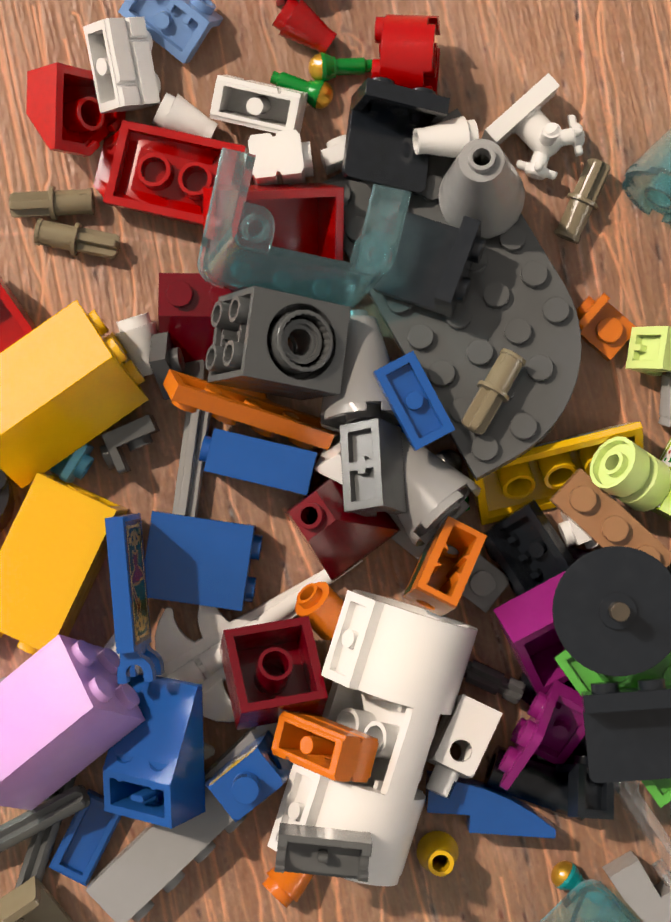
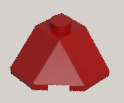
M56 62L27 71L26 114L49 150L82 157L91 156L100 147L99 143L110 132L116 131L121 126L122 119H126V111L100 114L93 75L90 70Z

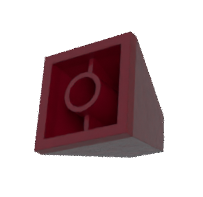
M330 478L285 512L333 581L401 531L387 512H377V517H365L355 513L344 512L343 485Z

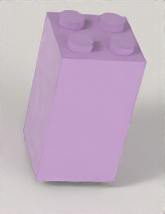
M58 634L0 682V806L32 811L145 721L138 706L140 699L136 691L127 683L118 684L117 682L120 658L113 650L87 643L84 640H77Z

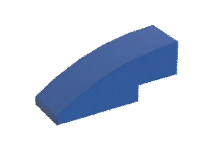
M427 770L426 785L433 771ZM459 777L450 799L426 789L425 807L427 813L466 815V826L469 833L540 838L556 837V829L550 820L520 799L484 786L482 781Z

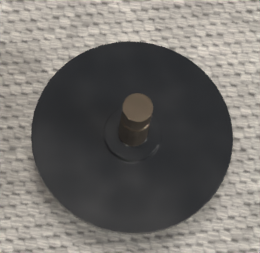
M623 546L596 549L576 560L561 577L555 590L552 606L555 630L566 651L584 667L609 676L635 675L649 670L661 662L671 651L670 571L659 560L646 552Z

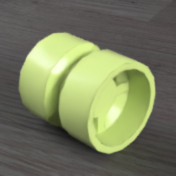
M616 436L608 439L597 449L590 463L592 482L610 495H615L621 502L636 511L645 512L654 509L663 502L671 488V470L669 466L626 437Z

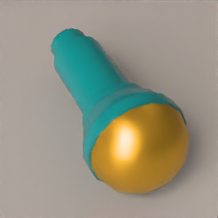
M561 861L553 867L551 880L555 887L560 890L575 892L594 907H599L602 910L608 907L610 899L605 896L604 892L585 880L574 863Z

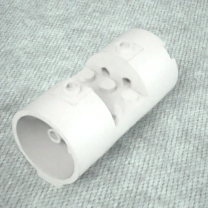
M347 590L321 673L322 676L333 681L322 717L378 739L379 744L371 776L367 783L334 781L293 763L267 845L268 847L277 852L280 823L370 832L372 853L368 864V882L358 881V879H344L374 886H395L398 884L426 799L423 791L418 789V784L422 778L423 768L436 733L440 714L451 715L478 632L477 628L395 599L361 590Z

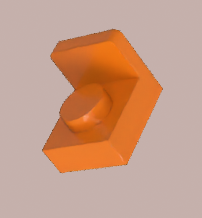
M602 293L595 300L588 296L576 309L581 339L606 361H610L630 339L631 329L636 326L608 302L610 297Z

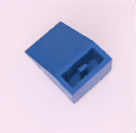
M139 672L138 676L130 677V681L127 684L136 691L140 699L138 706L145 721L108 749L103 766L104 811L172 829L206 812L202 684L156 676L157 679L152 682H144V673Z

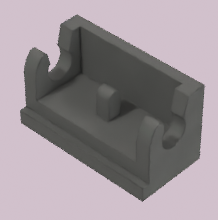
M380 418L340 425L344 512L355 513L365 517H377V512H387L395 515L407 513L401 427Z
M280 823L275 872L341 877L368 882V864L372 853L371 833Z

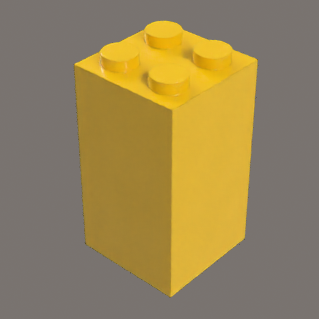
M77 300L0 353V469L22 489L34 480L37 473L47 472L149 400L140 387V384L146 380L131 359L126 363L124 362L128 359L125 355L128 352L114 332L106 336L105 333L110 330L94 309L87 313Z
M36 474L0 550V638H2L3 634L17 639L19 640L18 648L34 655L58 634L69 636L108 554L105 518L127 514V508L74 483L64 482L55 474Z

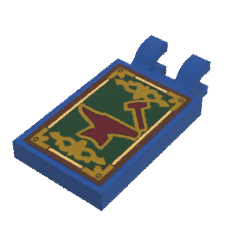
M141 513L105 518L116 654H120L117 682L118 684H126L130 681V677L138 676V666L143 670L144 682H152L157 679L156 675H162L165 671L161 655L149 645L152 640Z

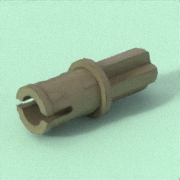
M595 158L587 160L573 193L567 194L569 202L557 229L554 231L555 235L572 243L579 244L581 234L592 210H597L599 207L596 201L610 172V166L607 163Z
M50 186L48 191L13 192L9 196V209L11 216L14 218L51 216L52 220H57L58 216L95 215L93 188L56 190L54 186Z
M39 218L35 225L33 237L35 245L68 250L72 256H77L79 252L114 259L119 253L120 237L117 234L83 228L82 223L79 222L73 226L44 220L43 218Z
M501 349L500 355L485 380H479L477 383L479 390L462 418L461 424L475 434H484L502 402H508L510 397L507 393L520 370L526 364V360L509 349Z

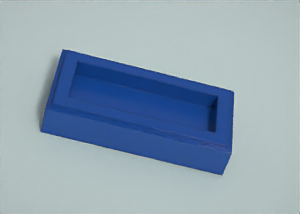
M91 789L87 790L91 800L90 805L75 813L49 865V868L84 886H87L122 817L121 815L104 811V796Z

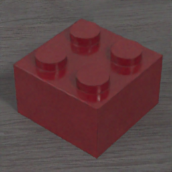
M309 616L223 630L220 654L237 730L278 723L279 715L283 711L322 714L328 700L324 677L321 675L322 669Z

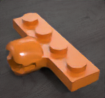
M172 369L168 370L163 386L172 404L181 410L195 413L197 409L212 413V417L222 423L235 425L236 422L250 425V428L260 435L273 438L275 434L288 437L289 441L296 446L308 450L312 449L313 446L328 450L335 434L332 430H327L321 426V418L276 404L267 399V394L207 383L208 381Z

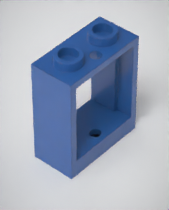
M214 428L212 437L204 436L199 461L206 462L204 468L206 472L308 495L318 453Z

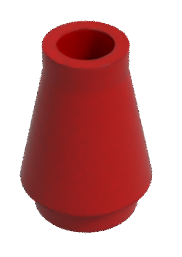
M287 0L272 26L280 30V36L314 49L319 53H325L337 35L303 0L299 2L297 0Z

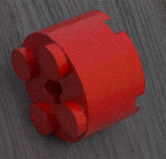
M386 14L385 17H376L375 43H379L380 59H373L371 78H389L395 82V85L411 89L416 87L429 88L435 91L437 95L440 48H438V44L434 43L435 35H440L439 16Z

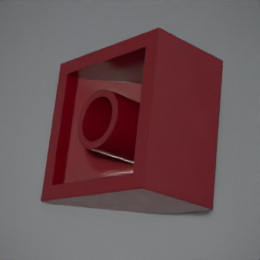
M159 273V332L169 333L174 348H181L185 363L197 360L205 361L207 351L213 344L215 327L211 324V314L215 303L220 296L248 288V280L222 282L203 273Z

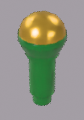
M320 52L310 59L308 69L314 80L327 82L332 78H336V76L364 75L366 72H371L373 60H366L364 57L335 58V56Z
M276 71L271 76L270 83L276 86L307 92V103L314 109L327 107L333 99V89L326 81H307L285 72L279 73Z

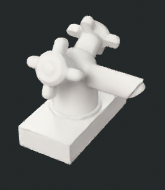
M549 73L487 127L481 138L491 140L500 145L511 134L516 133L533 151L531 162L518 160L516 166L518 169L523 170L528 177L537 180L545 178L556 179L558 173L547 168L549 158L556 154L561 147L568 145L574 147L576 157L583 154L582 146L585 142L583 127L577 123L575 115L567 116L569 128L561 130L559 124L551 123L541 111V108L555 96L560 86Z

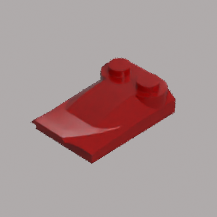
M122 119L120 129L104 139L93 187L102 195L104 204L203 227V187L243 185L248 149L244 145Z

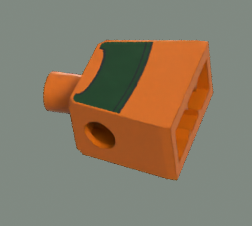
M448 516L424 548L403 597L439 616H443L455 609L487 535ZM447 545L455 547L459 554L452 555L446 553L449 550Z

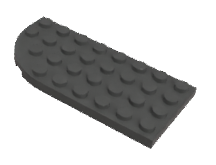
M457 108L448 113L441 122L462 115ZM430 155L426 188L418 195L348 180L341 172L323 183L344 187L343 250L402 353L406 355L414 351L455 428L449 434L475 480L478 481L513 462L542 441L554 428L571 399L577 382L582 347L578 316L572 298L522 214H520L518 221L505 233L486 239L480 262L478 264L472 262L467 275L468 278L472 279L464 304L457 302L452 317L375 292L372 280L395 219L400 212H410L449 225L445 221L439 207V187L443 177L456 158ZM501 349H509L526 360V364L520 370L507 393L510 397L508 402H502L484 434H475L461 424L462 418L479 390L477 387L479 380H485L500 355Z

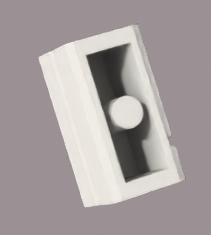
M144 17L106 18L83 27L100 114L134 111L161 103L159 97L161 82L154 71L151 55L153 40L146 28Z
M227 74L217 75L210 118L272 133L295 129L300 133L308 93L254 80H244V78Z
M296 129L276 132L274 137H272L271 133L250 135L248 147L252 177L255 185L306 183L305 177L314 176L310 141L301 142L300 133Z

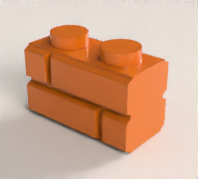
M283 711L279 715L271 750L273 755L289 760L331 780L367 783L371 776L379 743L375 737L317 714Z

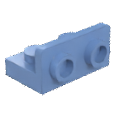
M125 0L118 11L125 18L144 17L146 28L151 34L152 39L183 64L189 63L210 29L219 26L224 19L214 11L216 5L211 0Z

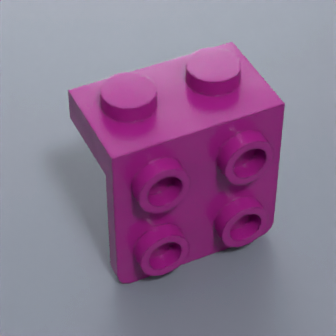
M555 680L546 694L541 691L537 693L527 712L531 717L528 720L520 718L510 737V741L516 744L514 747L510 746L499 764L498 769L504 772L499 785L501 788L508 790L534 753L554 765L566 762L585 736L582 697L578 691Z

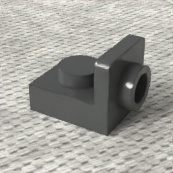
M168 332L152 334L149 364L164 400L170 399L163 386L169 369L206 381L207 369L204 360L185 363L181 348H174Z
M148 414L102 434L105 444L100 446V451L110 470L116 467L118 474H125L131 471L122 447L127 445L131 452L153 442L151 435L160 431L153 415Z

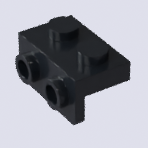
M535 500L496 522L483 533L487 535L484 542L487 553L494 561L498 562L509 579L511 589L517 596L566 571L575 562V559Z

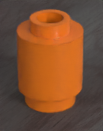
M326 582L311 583L302 588L298 593L295 612L299 617L309 616L312 630L321 639L331 642L344 600Z

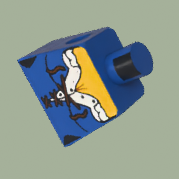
M269 730L205 780V785L235 822L239 821L279 789L290 775L293 763L272 754L271 747L274 736ZM268 755L274 760L277 767L271 762Z

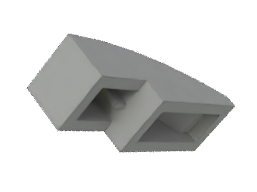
M631 850L602 867L622 898L643 922H671V883L667 878L653 885L642 864Z

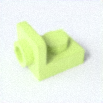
M671 326L632 327L625 369L651 376H661L662 372H671Z

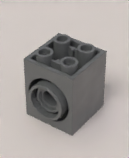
M251 286L220 296L211 314V324L215 329L213 344L209 347L205 359V366L209 371L207 383L296 400L340 395L351 307L259 286Z

